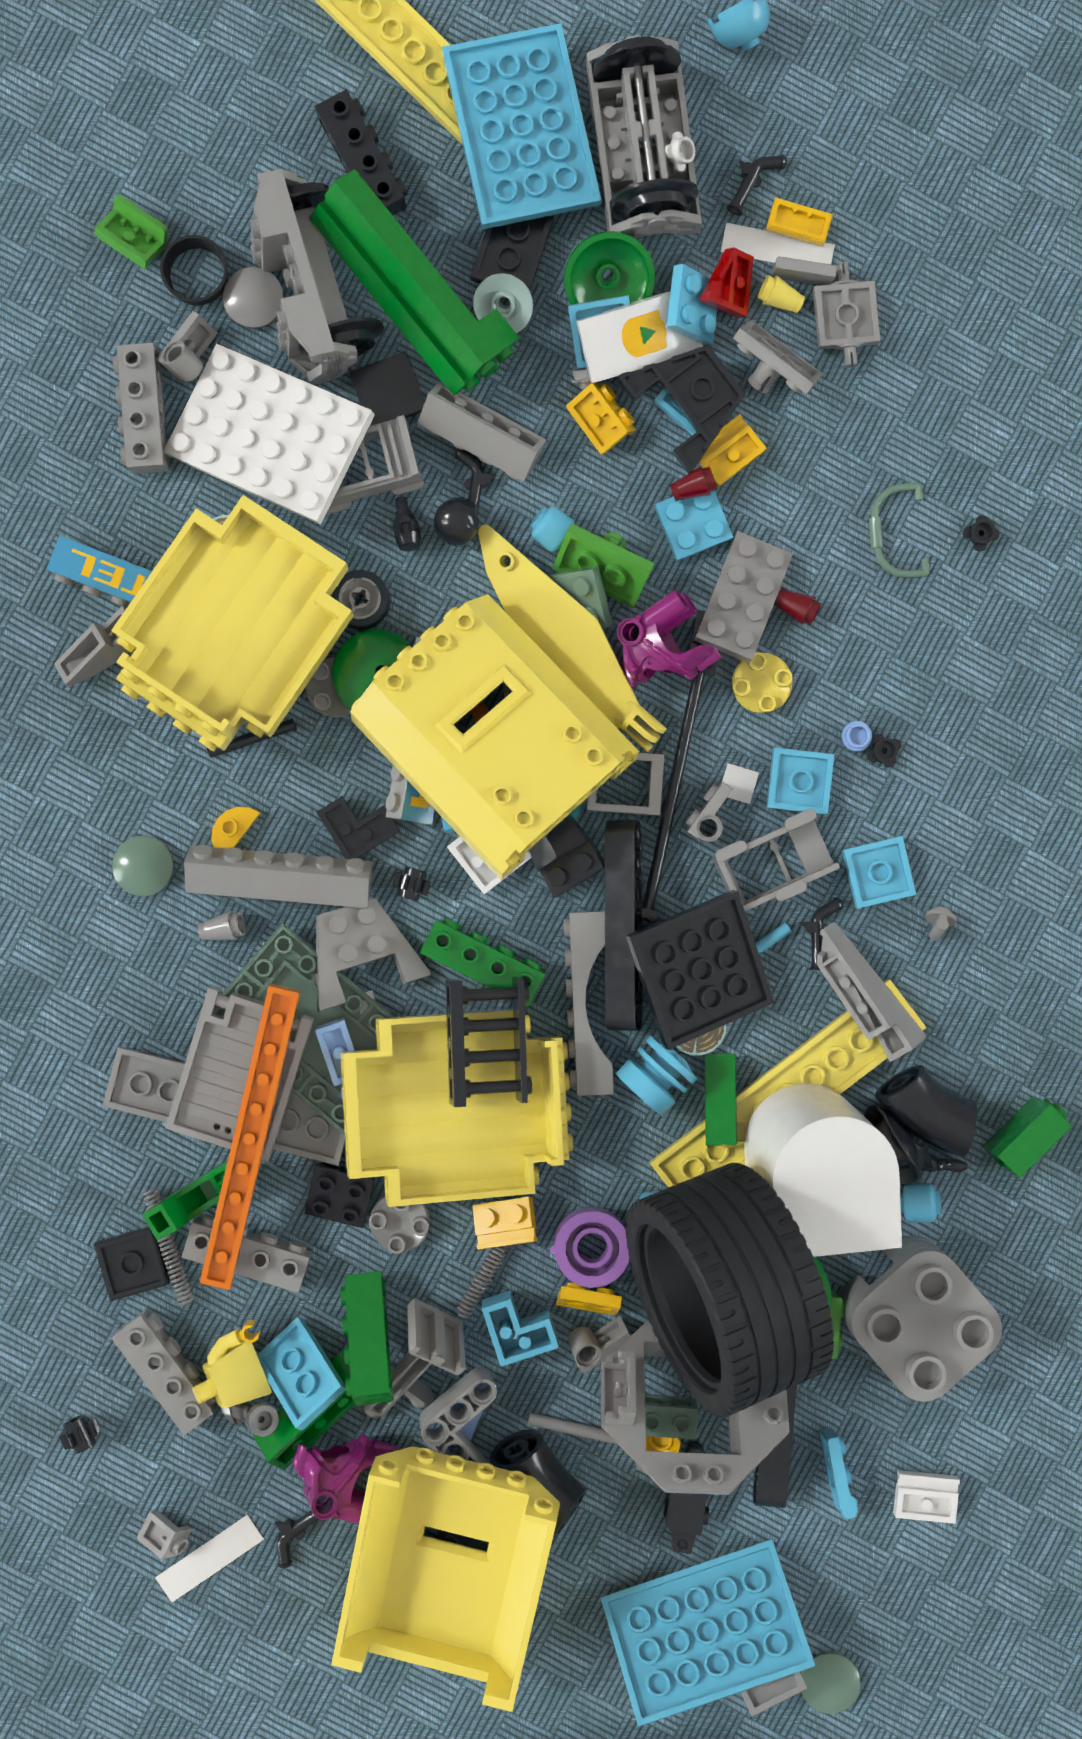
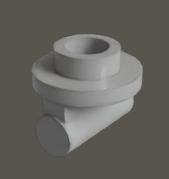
M935 907L933 910L926 912V921L933 924L929 937L934 941L939 940L946 929L956 923V916L948 908Z

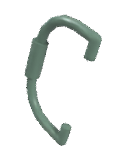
M905 483L888 487L877 496L872 506L871 518H869L871 549H874L876 559L882 568L896 577L915 578L928 576L930 574L929 559H921L922 569L908 571L899 570L887 562L881 549L883 548L879 508L884 499L900 491L915 490L916 501L923 500L921 483Z

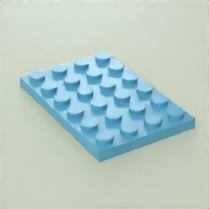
M561 23L442 47V55L482 229L601 205V195Z
M772 1539L601 1597L638 1727L816 1667Z

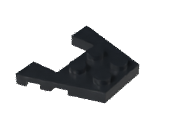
M709 345L673 356L671 359L657 364L652 363L643 366L642 369L630 373L629 371L622 373L617 379L633 401L660 383L695 429L696 433L672 452L688 474L695 469L745 396V392Z

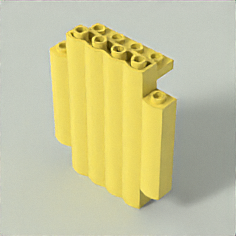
M244 495L222 525L196 508L111 630L119 637L116 641L117 644L131 653L136 649L131 657L123 652L117 660V663L123 668L116 677L123 684L121 691L134 700L141 696L149 702L147 708L160 717H163L165 713L175 719L173 722L175 727L186 734H189L191 730L201 736L198 742L213 752L217 747L225 751L245 721L248 722L245 728L261 738L263 734H266L271 738L353 618L351 609L331 597V594L348 571L347 563Z
M513 1009L463 1012V1017H468V1020L513 1018ZM446 1014L376 1018L377 1049L340 1052L347 1176L349 1179L384 1176L385 1199L388 1207L535 1194V1185H539V1170L537 1166L534 1167V1163L547 1162L551 1166L564 1165V1160H570L569 1151H573V1137L571 1133H568L567 1121H571L572 1113L570 1103H566V1091L570 1089V1080L568 1073H564V1061L568 1059V1048L566 1042H563L562 1037L526 1038L527 1076H531L532 1094L528 1095V1103H521L516 1100V1092L471 1095L470 1098H466V1107H453L449 1103ZM525 1015L526 1033H530L531 1030L529 1015ZM514 1030L469 1033L468 1036H464V1048H468L469 1051L514 1049ZM515 1061L470 1064L469 1067H465V1079H469L470 1082L515 1080Z

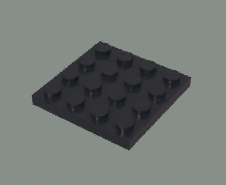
M736 890L726 892L626 935L662 1044L667 1049L675 1048L774 1003L739 892Z

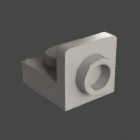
M158 1510L149 1512L136 1539L163 1560L178 1556L185 1550L192 1528L188 1525L177 1527Z

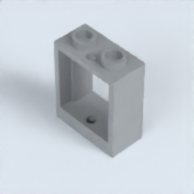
M639 753L636 759L637 762H650L646 807L595 803L596 791L581 804H585L586 811L660 816L664 754Z

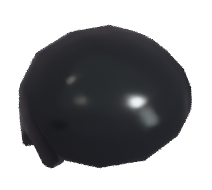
M452 497L437 508L433 521L439 538L451 546L465 545L474 539L480 525V520L476 514V505L465 497Z

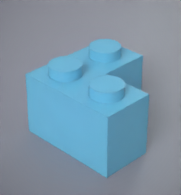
M511 1290L482 1300L481 1309L500 1367L559 1348L558 1336L549 1310L520 1319Z

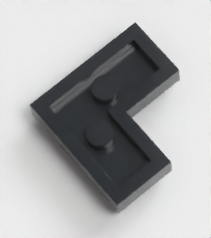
M343 796L316 812L345 859L359 858L401 832L393 818L386 817L387 809L385 806L358 821Z

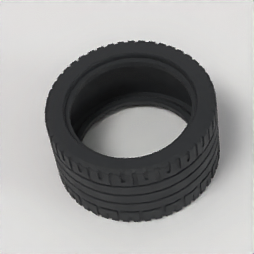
M729 1163L639 1199L631 1205L626 1218V1239L629 1260L631 1261L630 1265L634 1274L635 1284L638 1287L639 1296L642 1299V1305L668 1362L670 1361L671 1367L677 1373L681 1383H684L686 1390L691 1393V1396L701 1407H704L712 1415L728 1417L821 1375L827 1370L833 1356L834 1331L832 1329V1318L830 1317L831 1310L827 1303L826 1291L823 1289L822 1278L818 1274L817 1264L813 1261L810 1248L808 1249L807 1241L804 1235L800 1233L797 1222L793 1220L791 1212L785 1207L782 1199L777 1196V1192L770 1187L765 1179H762L760 1174L744 1164Z

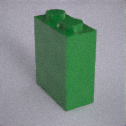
M1032 1096L982 1147L1003 1169L1020 1178L1072 1125L1065 1119L1068 1114L1057 1103L1054 1102L1052 1104L1046 1098L1042 1101Z

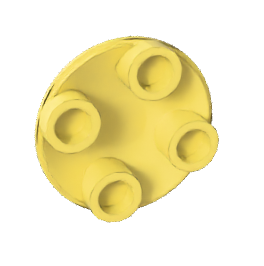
M755 653L751 663L742 660L733 673L732 690L734 696L744 708L752 712L767 713L774 711L786 702L791 693L792 673L786 663L779 657L770 653Z

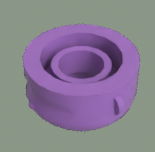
M583 1207L568 1214L560 1223L555 1234L554 1245L550 1248V1253L555 1254L558 1267L570 1281L588 1288L602 1287L618 1279L629 1263L630 1258L626 1239L627 1230L622 1221L607 1209ZM597 1233L606 1240V1249L601 1256L586 1258L579 1253L578 1243L584 1235Z

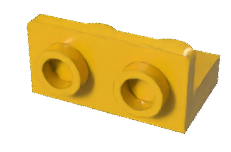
M595 382L587 386L565 407L598 452L604 455L624 437L632 435L636 428L633 426L634 419L625 408L621 409L614 400L616 394L612 388L606 383Z

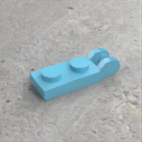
M830 1427L820 1429L821 1445L835 1508L841 1512L840 1514L844 1518H855L858 1512L857 1499L851 1495L848 1484H852V1478L848 1466H844L842 1455L846 1454V1447L843 1438L838 1436Z

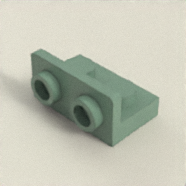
M645 1394L646 1436L681 1439L696 1438L698 1406L694 1398Z

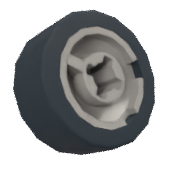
M352 570L346 573L331 594L332 598L352 610L353 618L347 626L358 630L371 629L380 624L387 616L390 607L389 592L383 580L373 572L366 570ZM358 595L366 596L367 603L357 605L355 599Z

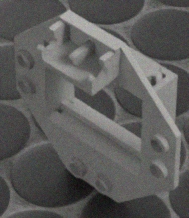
M648 1320L610 1356H606L605 1361L601 1363V1427L636 1462V1470L645 1471L665 1493L730 1495L789 1434L787 1390L729 1416L730 1455L646 1451L644 1356L666 1357Z

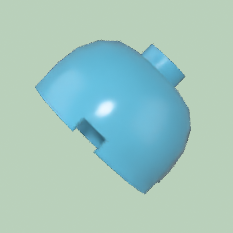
M743 0L717 15L719 22L716 23L713 17L707 20V23L715 39L723 47L734 49L741 46L744 52L760 43L758 37L768 27L770 10L767 0H756L755 2L754 0Z

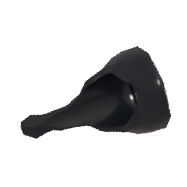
M878 1104L871 1105L866 1109L864 1117L886 1137L895 1152L901 1183H917L922 1178L921 1171L948 1170L960 1173L967 1170L968 1164L964 1161L930 1157L927 1149L913 1139L910 1131L902 1127L890 1113Z

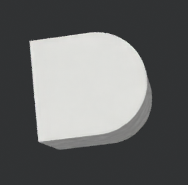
M809 1083L795 1084L782 1088L767 1097L754 1111L747 1125L744 1139L745 1165L760 1174L762 1179H765L770 1187L777 1192V1196L782 1199L785 1207L791 1212L793 1220L797 1222L800 1228L799 1231L804 1235L807 1241L806 1245L808 1249L810 1248L813 1257L902 1248L899 1165L895 1152L886 1137L843 1096L828 1087Z

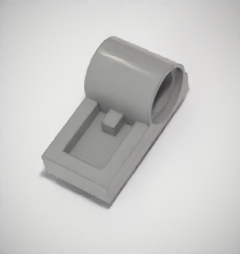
M192 311L156 360L180 381H192L199 376L203 369V362L200 356L218 333L199 314Z
M720 782L718 786L712 784L703 797L707 801L700 811L695 808L685 823L689 825L686 832L702 841L711 842L718 839L722 834L723 826L715 814L733 788L724 782ZM705 819L712 820L716 826L714 834L709 837L703 836L700 832V824Z
M618 1316L596 1332H593L588 1327L574 1329L568 1337V1343L578 1368L585 1374L592 1368L599 1366L606 1359V1356H610L631 1336V1332L621 1316Z

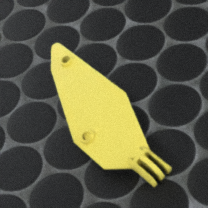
M482 525L478 530L486 573L505 612L616 728L623 730L643 749L649 752L653 747L650 742L656 743L660 739V735L657 732L664 734L667 728L639 704L598 619L491 526ZM507 556L511 559L508 567L505 565V558Z

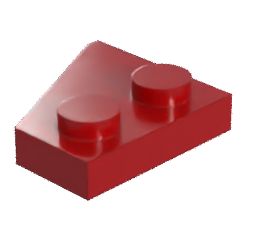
M735 247L725 249L700 297V302L738 319L748 317L754 257Z

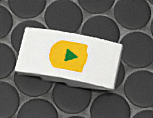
M671 291L631 302V304L576 321L591 383L616 377L628 371L639 370L643 366L652 363L657 364L669 360L673 356L703 347L701 342L692 340L666 327Z

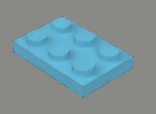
M300 1317L295 1318L257 1354L268 1383L293 1425L298 1430L303 1431L346 1390V1385L309 1326Z

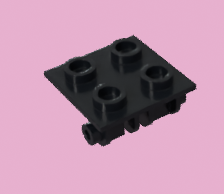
M325 1162L323 1164H315L304 1214L363 1228L375 1178L349 1179L347 1172L343 1171V1166L340 1167V1170H337L338 1167L328 1165Z

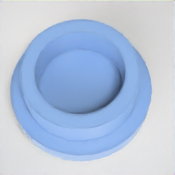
M854 721L844 727L841 739L847 749L862 751L870 745L872 732L864 722Z

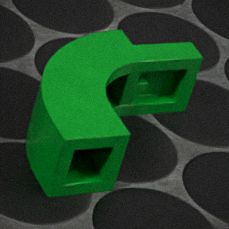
M223 1162L141 1214L157 1241L178 1230L194 1217L218 1203L227 1162Z

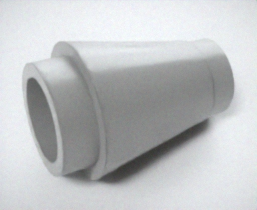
M229 911L198 924V934L202 941L238 940L240 936H244L246 933L245 921L240 912L234 913Z

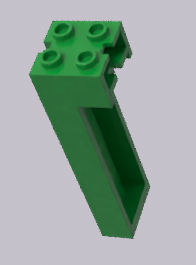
M355 169L333 182L324 195L325 200L318 204L309 217L311 222L453 396L463 389L467 393L481 382V376L485 380L499 369L496 363H503L514 353L511 347L520 339L497 309L479 321L476 320Z

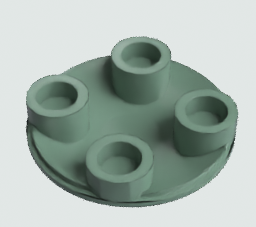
M136 836L122 843L115 852L112 862L113 875L119 886L126 892L136 896H150L167 886L173 872L172 856L168 847L159 840L149 836Z
M837 1650L814 1657L813 1660L816 1667L800 1672L807 1687V1690L802 1692L805 1701L813 1709L821 1713L835 1714L846 1710L855 1702L860 1691V1676L857 1668Z

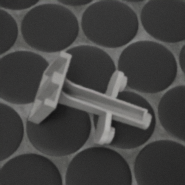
M414 1298L407 1305L409 1350L395 1367L391 1366L394 1401L364 1405L365 1413L371 1418L382 1417L403 1394L410 1399L414 1407L418 1409L427 1408L433 1402L434 1396L431 1389L419 1381L418 1378L431 1364L457 1376L466 1370L462 1320Z

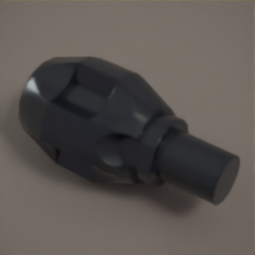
M399 496L395 499L397 508L393 522L395 541L401 551H413L420 546L421 534L419 524L412 511L409 510L407 497Z

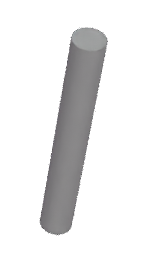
M531 1412L529 1414L528 1425L616 1444L602 1428Z

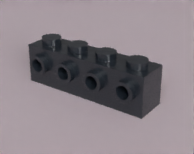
M347 89L315 105L317 118L346 173L355 169L392 216L406 209L404 198L408 195L406 188L400 178L395 180L390 171L393 169V165L386 151L381 153L376 145L379 142L378 136L371 124L366 126L362 119L365 113L358 98L352 99Z

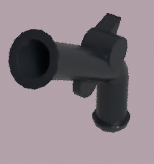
M785 155L760 157L752 163L739 161L741 176L744 179L733 201L726 206L728 211L734 215L741 216L743 214L742 207L752 188H757L761 185L760 172L767 169L783 170L787 165Z
M458 448L454 453V458L462 462L472 472L471 478L464 482V487L469 491L468 500L474 502L476 514L478 515L481 490L486 488L489 481L494 479L496 475L484 474L481 463L466 450Z
M837 897L818 908L812 915L811 922H799L805 931L811 934L812 964L809 970H820L817 966V955L821 951L823 939L820 931L824 929L823 921L825 918L843 909V902Z
M311 1510L295 1522L291 1519H286L284 1522L275 1521L276 1526L281 1531L277 1539L278 1567L286 1569L291 1566L289 1541L293 1538L302 1540L306 1534L305 1529L319 1520L313 1515Z

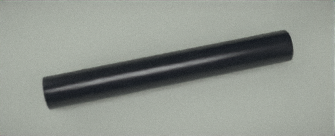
M294 719L281 722L271 738L297 730ZM250 732L233 738L225 751L218 747L214 752L207 748L210 758L270 739V737L263 734L260 738Z

